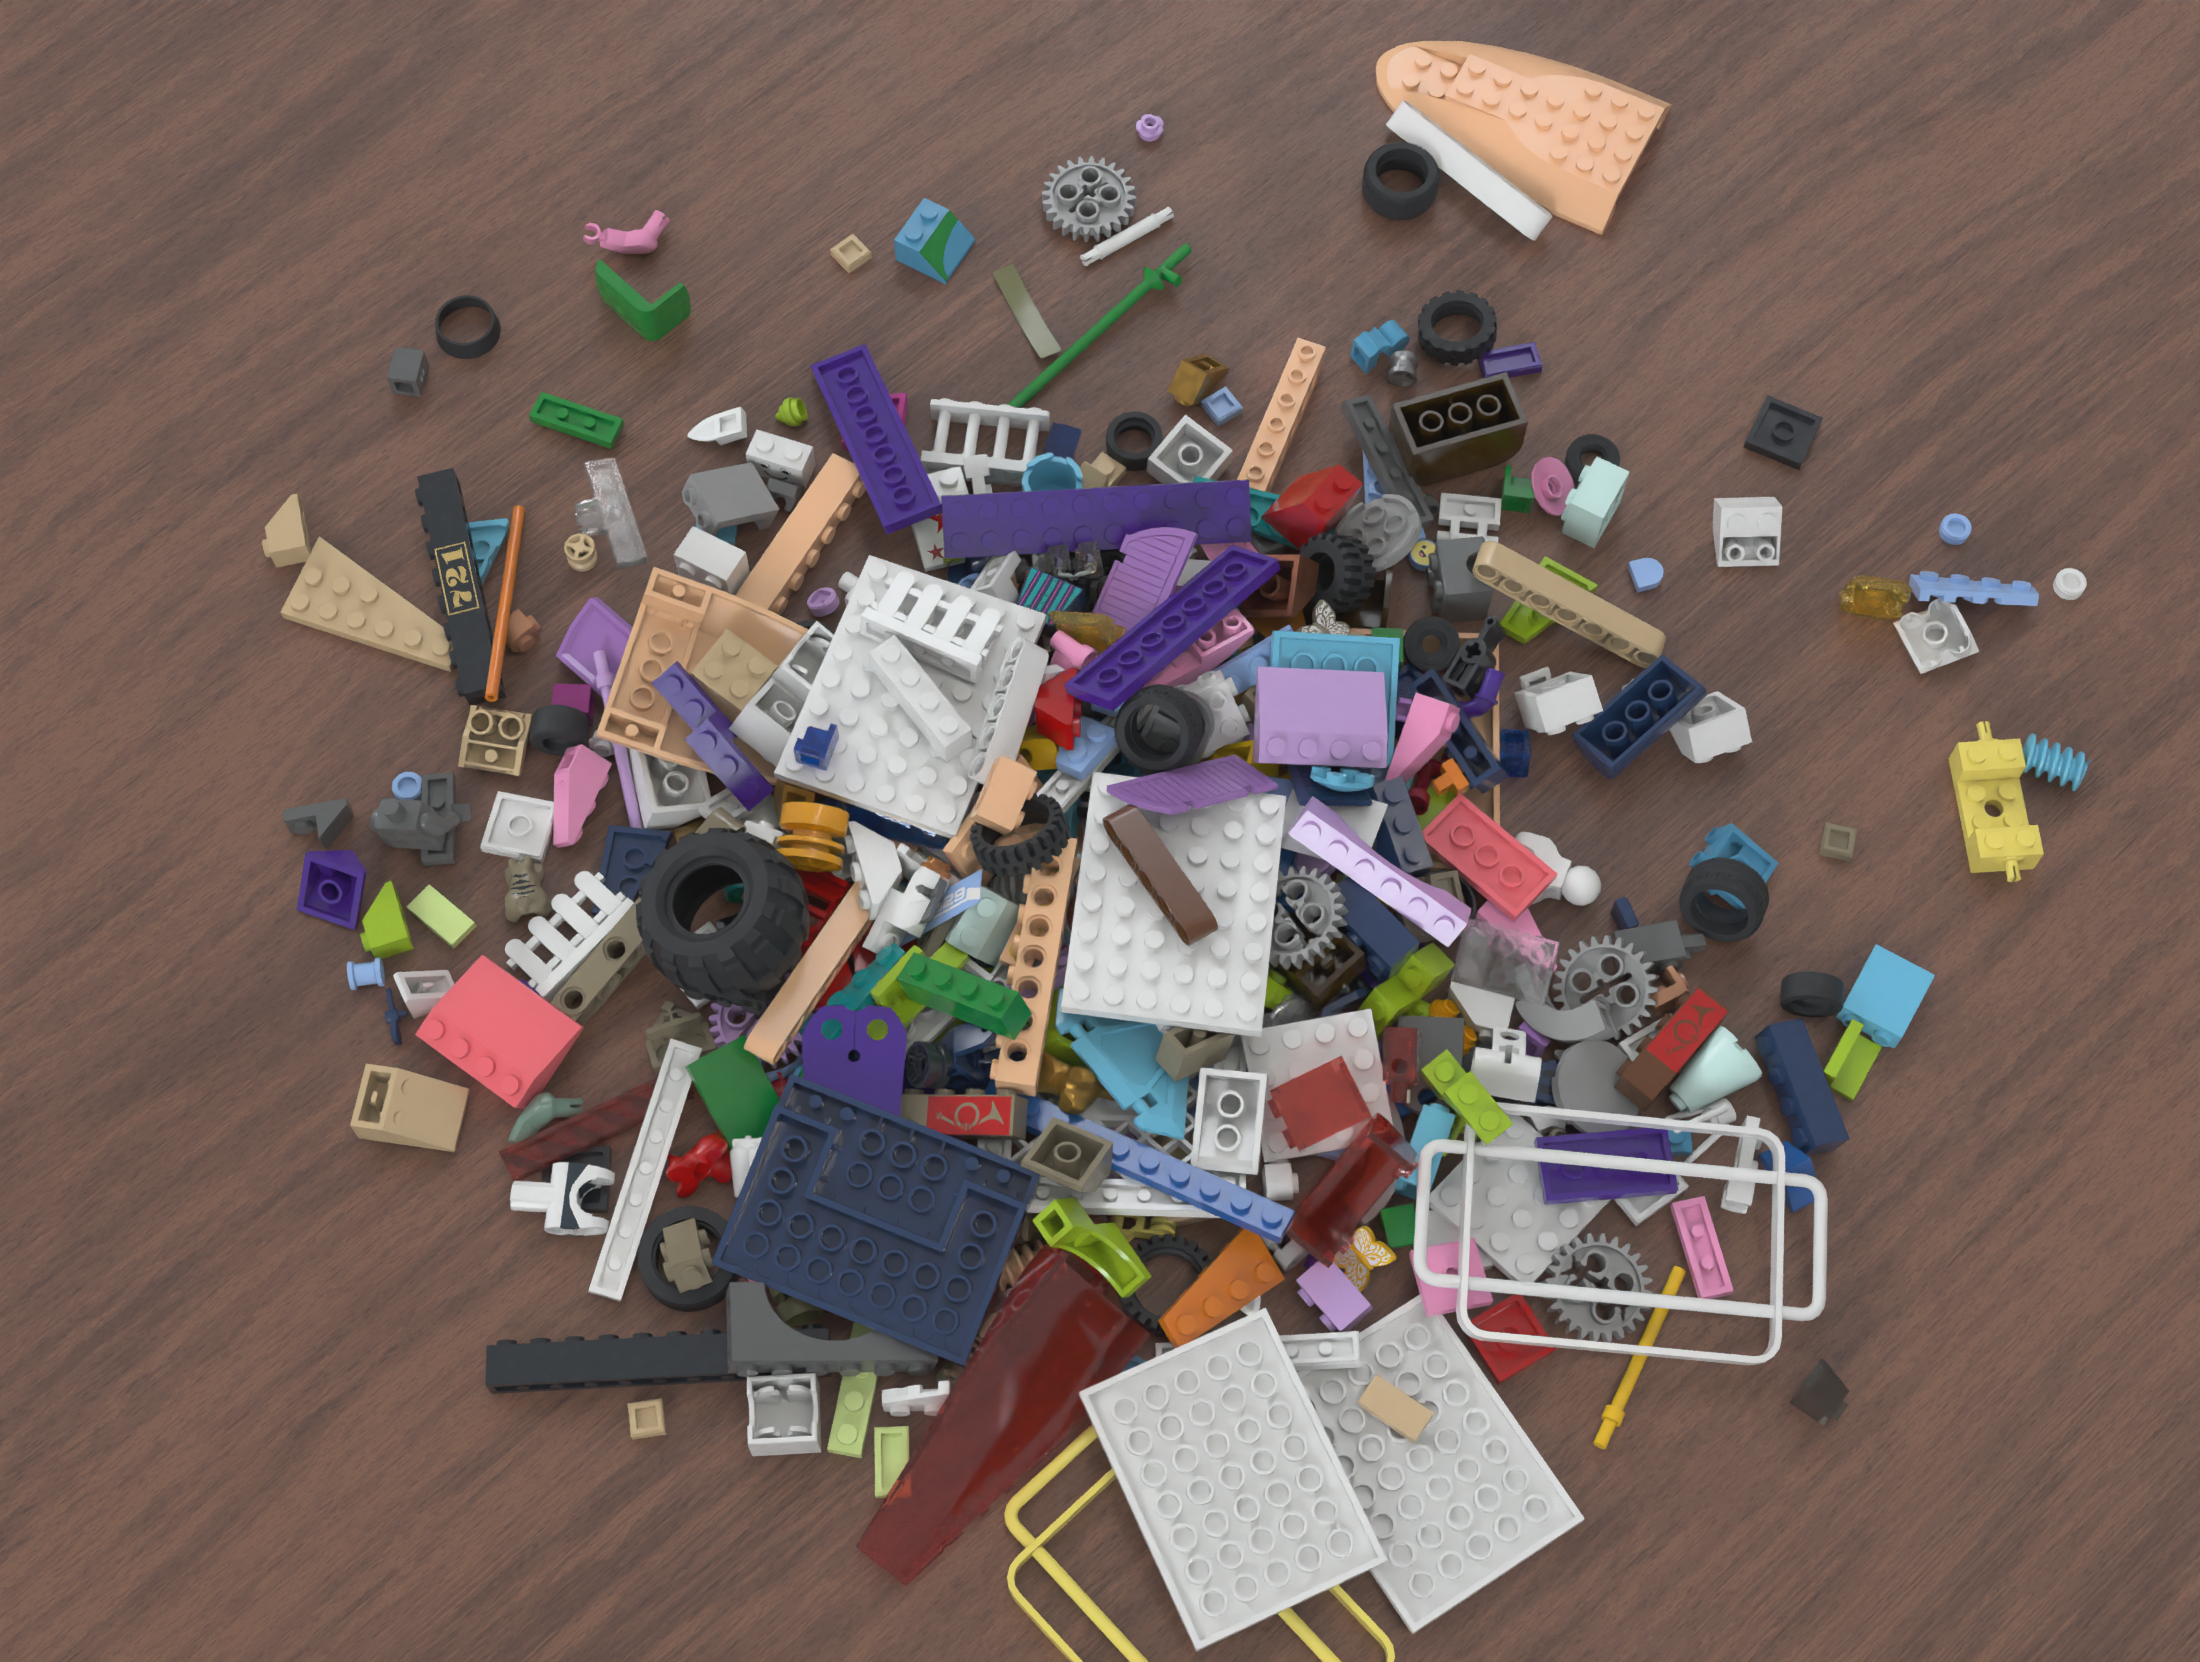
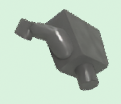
M382 797L379 808L375 809L371 815L369 828L380 836L387 847L442 851L447 832L459 825L461 821L471 820L470 803H452V811L442 816L422 801Z

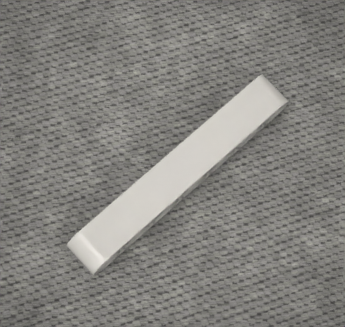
M1402 100L1386 123L1393 132L1406 142L1426 149L1433 156L1441 170L1528 238L1535 241L1553 217L1542 206L1410 103Z

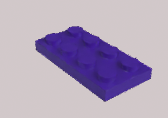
M1640 1128L1536 1137L1534 1141L1535 1148L1673 1161L1668 1130ZM1537 1161L1544 1205L1676 1194L1678 1191L1676 1175Z

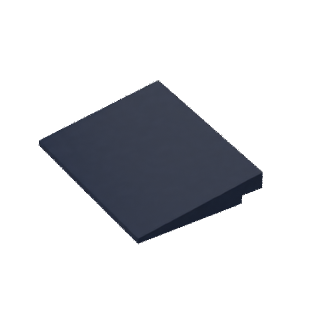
M790 1074L778 1105L775 1104L711 1264L752 1281L764 1282V1285L965 1366L1043 1175L1022 1167L1021 1164Z

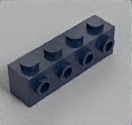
M1432 668L1407 686L1413 696H1415V693H1419L1460 708L1458 728L1455 732H1452L1450 739L1445 743L1447 747L1444 749V752L1449 759L1453 758L1455 763L1460 764L1464 770L1462 774L1468 781L1471 790L1477 788L1484 794L1509 777L1439 673Z
M1803 1018L1769 1024L1755 1036L1757 1050L1763 1057L1768 1070L1769 1081L1774 1086L1778 1096L1780 1110L1786 1117L1794 1145L1807 1156L1836 1150L1850 1138Z

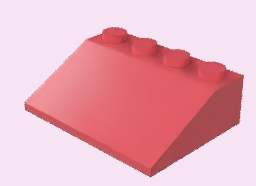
M481 955L432 1008L415 1035L511 1106L524 1109L537 1094L542 1093L584 1027L485 955Z

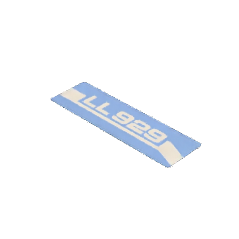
M982 869L947 888L933 920L927 923L922 934L980 902ZM906 932L899 947L917 937Z

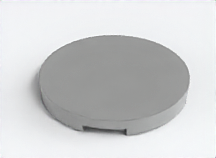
M1384 494L1382 498L1366 504L1360 502L1340 520L1334 534L1352 536L1362 540V544H1366L1369 548L1368 554L1373 555L1372 567H1375L1376 572L1395 565L1411 551L1421 532V518L1414 505L1407 498L1395 494Z
M1602 1040L1582 1041L1570 1046L1560 1055L1561 1059L1557 1065L1555 1077H1552V1092L1557 1108L1637 1116L1639 1107L1614 1088L1620 1078L1616 1072L1628 1058L1619 1048ZM1565 1120L1568 1125L1572 1124L1582 1133L1626 1130L1630 1127Z

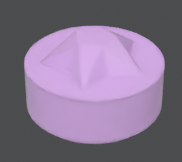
M820 588L809 596L807 605L814 616L822 617L836 610L839 605V598L832 588Z

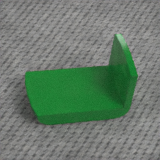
M601 259L596 263L594 274L596 288L600 297L608 307L644 339L657 341L690 316L691 303L689 293L681 282L651 305Z

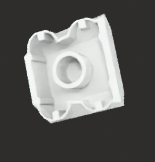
M1938 598L1930 603L1927 610L1919 613L1910 612L1904 615L1901 620L1893 622L1920 674L1979 652L1971 631L1953 602H1943Z

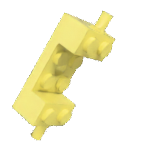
M1982 721L1976 724L1979 740L1974 742H1958L1949 757L1971 873L2006 871L2007 881L2017 882L2021 880L2019 870L2034 869L2044 855L2038 825H2029L2019 777L2026 768L2020 739H1993L1990 722L1985 721L1984 723ZM1993 805L1997 807L2000 811V816L1992 817L1988 815L1984 806Z

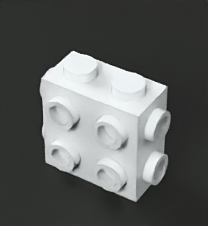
M1221 670L1205 672L1196 681L1188 685L1181 684L1174 687L1197 694L1206 701L1213 713L1214 731L1201 759L1211 756L1215 753L1216 749L1227 744L1232 745L1241 742L1244 736L1250 734L1246 723L1251 721L1244 704L1237 706L1233 697L1239 693L1232 678L1225 679Z

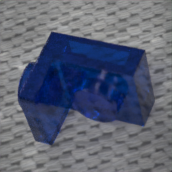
M1499 729L1500 763L1509 777H1528L1531 758L1529 730Z

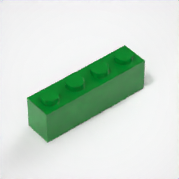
M915 952L896 978L910 1000L1012 1040L1016 1039L1032 1014L1019 992Z

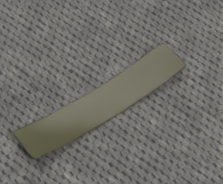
M1011 264L994 271L993 275L1007 303L1039 357L1042 359L1062 350L1039 314L1015 266Z

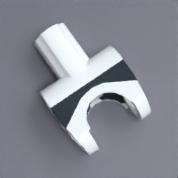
M554 1163L550 1183L513 1182L510 1196L511 1210L546 1213L544 1231L555 1235L588 1236L608 1232L609 1221L584 1212L581 1209V1202L587 1192L601 1188V1186L613 1185L615 1173L605 1168L583 1163Z

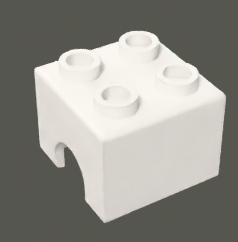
M816 621L771 677L805 702L834 634Z
M816 1373L747 1377V1397L749 1402L747 1438L752 1456L820 1453V1384Z

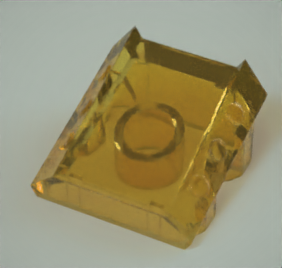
M1860 574L1852 578L1839 592V608L1855 616L1880 620L1898 619L1902 616L1903 604L1909 602L1910 593L1913 589L1905 581Z
M1050 611L1048 614L1057 631H1063L1082 645H1089L1098 652V656L1126 633V629L1123 626L1114 624L1115 620L1105 614Z

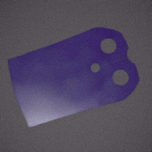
M845 1005L820 1007L811 1017L802 1034L803 1078L900 1116L907 1034L899 1017L890 1007L867 1005L864 1009L856 1011V1015L855 1011L847 1009ZM828 1019H836L842 1024V1034L837 1039H827L821 1032L823 1023ZM876 1019L883 1020L888 1025V1034L881 1040H874L867 1034L869 1023ZM851 1050H857L860 1053V1059L857 1062H851L848 1059V1053Z

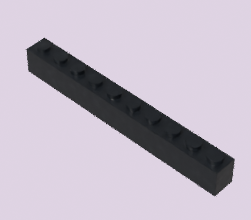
M807 1324L802 1326V1329L796 1330L812 1338L831 1341L829 1329L823 1328L819 1324ZM717 1329L702 1330L700 1335H687L684 1331H671L666 1336L653 1337L651 1333H635L632 1335V1338L620 1339L618 1335L613 1334L600 1335L598 1340H585L581 1336H569L561 1342H551V1339L534 1338L530 1340V1343L517 1344L515 1340L505 1339L497 1341L496 1345H487L486 1387L491 1394L747 1381V1377L738 1376L737 1373H728L727 1333H721ZM827 1372L825 1375L818 1377H832L831 1372ZM758 1373L755 1376L772 1375V1373Z

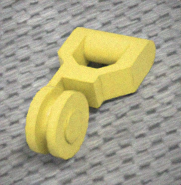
M1111 1215L1110 1223L1115 1222L1128 1242L1135 1237L1150 1239L1151 1236L1158 1235L1159 1238H1164V1234H1172V1237H1175L1177 1227L1176 1222H1167L1166 1217L1162 1216L1151 1219L1149 1230L1145 1229L1146 1217ZM1124 1217L1134 1218L1136 1221L1134 1227L1130 1230L1122 1229Z

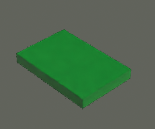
M745 1035L685 1066L721 1135L726 1139L730 1151L733 1148V1139H745V1136L749 1135L752 1138L763 1137L775 1104L778 1105L780 1101L756 1055L744 1049L747 1040Z

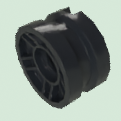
M917 1041L909 1047L905 1059V1074L911 1086L914 1088L929 1087L930 1089H941L947 1085L951 1077L947 1075L948 1067L953 1068L951 1051L945 1049L946 1044L942 1042L928 1043L926 1041Z

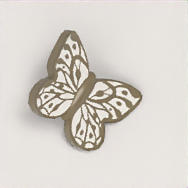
M1319 600L1313 608V623L1300 627L1296 632L1349 635L1350 628L1345 622L1335 621L1336 615L1330 605L1325 600Z

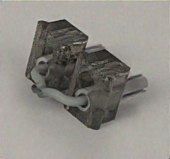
M1098 541L1079 543L1078 549H1075L1079 572L1074 576L1067 544L1049 546L1048 552L1044 553L1048 574L1063 581L1077 580L1079 577L1080 579H1090L1104 576Z

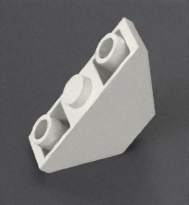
M852 821L848 824L847 836L842 838V844L845 847V854H850L853 862L850 863L852 879L854 882H859L861 889L858 892L860 906L862 910L867 909L870 921L876 920L891 889L897 890L899 887L902 867L894 842Z

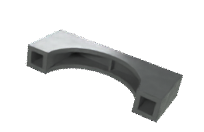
M764 1282L729 1283L726 1293L728 1373H737L741 1377H752L758 1373H772V1375L816 1373L818 1377L825 1375L827 1372H840L842 1376H857L861 1372H874L877 1376H890L895 1372H908L911 1376H923L932 1372L938 1361V1355L876 1330L857 1338L840 1341L821 1340L806 1336L785 1324L774 1312L767 1299Z

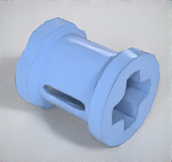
M381 957L375 958L373 962L355 964L353 961L347 962V975L351 990H357L358 986L378 984L379 987L385 986V972Z

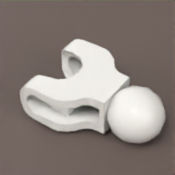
M1520 832L1516 835V840L1557 873L1556 879L1532 904L1538 903L1545 898L1560 900L1563 894L1565 899L1573 905L1585 906L1592 903L1601 892V882L1593 869L1588 866L1579 865L1571 868V860L1561 857L1555 844L1547 837L1530 832Z

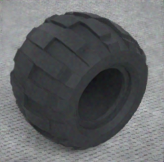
M709 828L707 833L691 832L680 837L679 843L669 850L664 848L653 860L655 865L649 874H644L638 888L641 902L636 904L637 928L640 936L644 939L642 944L649 959L676 987L687 990L691 995L712 1001H723L724 999L743 1001L752 999L754 993L760 990L770 991L782 982L780 978L789 968L794 969L802 957V942L808 941L811 920L807 906L809 901L801 877L784 854L777 851L771 843L748 832H737L731 828ZM739 883L744 884V903L737 917L729 925L709 934L690 932L695 914L710 896L727 886Z

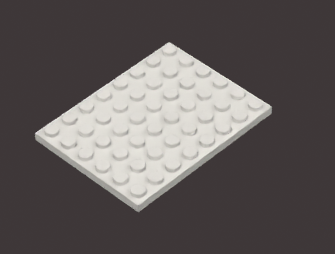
M869 555L774 771L775 778L948 838L956 837L979 785V782L968 776V767L1006 651L1011 642L1018 636H1022L1037 644L1046 622V614ZM900 572L911 573L914 576V588L923 592L929 584L939 585L943 589L942 600L952 604L953 600L959 596L969 598L972 603L971 613L981 616L984 610L990 608L1000 613L999 625L1003 626V631L1000 637L993 635L985 648L989 650V655L985 661L982 660L981 675L976 683L913 657L972 729L973 745L947 763L871 670L869 652L882 643L860 634L863 611L866 607L870 608L874 601L881 602L888 590L885 588V582L888 577L895 579ZM907 598L899 612L909 615L917 601ZM936 610L928 624L937 628L945 613ZM965 622L956 637L966 640L974 626Z
M1093 772L1061 1012L1261 1037L1286 796L1267 793L1253 794V792L1248 791L1247 797L1199 809L1189 806V811L1175 815L1138 807L1217 921V931L1187 946L1180 939L1114 845L1103 825L1102 819L1129 804L1106 791L1107 785L1138 777Z
M1420 1295L1359 1333L1361 1367L1297 1372L1387 1558L1386 1563L1369 1571L1412 1635L1582 1523L1585 1519L1443 1315L1426 1317ZM1376 1374L1434 1413L1415 1443H1412L1357 1405L1358 1400Z
M1266 1308L1079 1392V1397L1196 1652L1387 1562L1377 1537Z

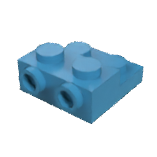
M1732 823L1720 828H1713L1705 837V842L1708 843L1705 850L1697 852L1689 862V866L1693 869L1700 862L1711 858L1735 859L1757 871L1765 883L1778 865L1774 858ZM1706 890L1711 896L1718 894L1736 910L1746 908L1737 897L1728 892Z

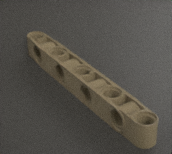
M719 807L707 817L695 833H707L709 828H731L737 832L745 833L747 828L724 808ZM640 897L550 1002L583 1027L646 954L642 944L644 939L639 934L636 920V904L641 902ZM620 946H625L624 955L621 958L615 959L614 953L616 949ZM582 995L583 1002L581 1006L572 1009L573 1000L577 996Z

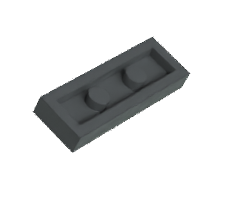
M453 772L422 775L421 801L442 816L451 812V804L456 803V777ZM456 827L447 832L442 851L421 849V862L424 866L456 863Z

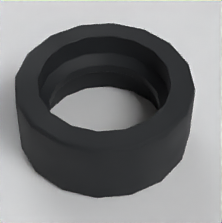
M1137 411L1126 412L1114 418L1109 424L1106 433L1108 456L1125 466L1126 470L1129 471L1147 469L1148 458L1163 441L1162 429L1156 419L1146 413ZM1128 430H1141L1150 435L1152 444L1149 449L1143 452L1130 453L1119 448L1117 437Z
M1814 971L1797 972L1785 976L1781 981L1780 1005L1783 1010L1791 1014L1803 1017H1827L1841 1012L1843 1008L1844 984L1841 979L1834 975Z

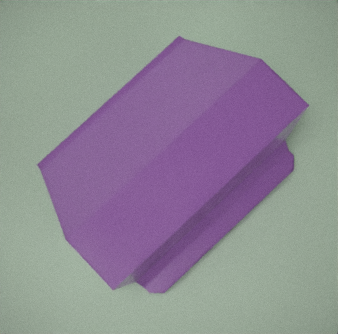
M590 598L571 623L556 656L587 684H591V687L602 696L601 691L597 690L595 680L597 670L593 653L600 650L606 652L610 673L614 674L615 679L632 626L600 598Z

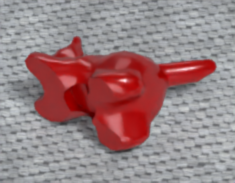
M719 1130L716 1133L702 1137L685 1155L680 1157L668 1154L667 1156L669 1164L666 1177L671 1182L679 1183L676 1189L678 1197L690 1196L697 1190L701 1182L708 1177L715 1178L719 1183H727L732 1179L730 1149L726 1139Z

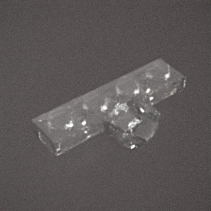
M615 457L585 462V472L594 497L575 504L577 526H582V528H578L580 534L588 536L605 535L617 569L647 564L648 556Z

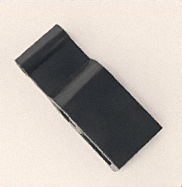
M1491 615L1485 619V626L1478 638L1469 639L1461 646L1443 677L1453 694L1469 701L1475 698V693L1478 694L1487 668L1495 669L1497 662L1493 652L1498 643L1506 637L1507 631L1496 617Z

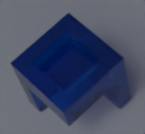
M1053 422L1043 454L1053 453L1055 457H1062L1064 459L1070 457L1075 462V452L1081 437V429Z
M831 723L828 731L809 726L804 738H797L794 746L796 762L827 771L839 739L838 726Z

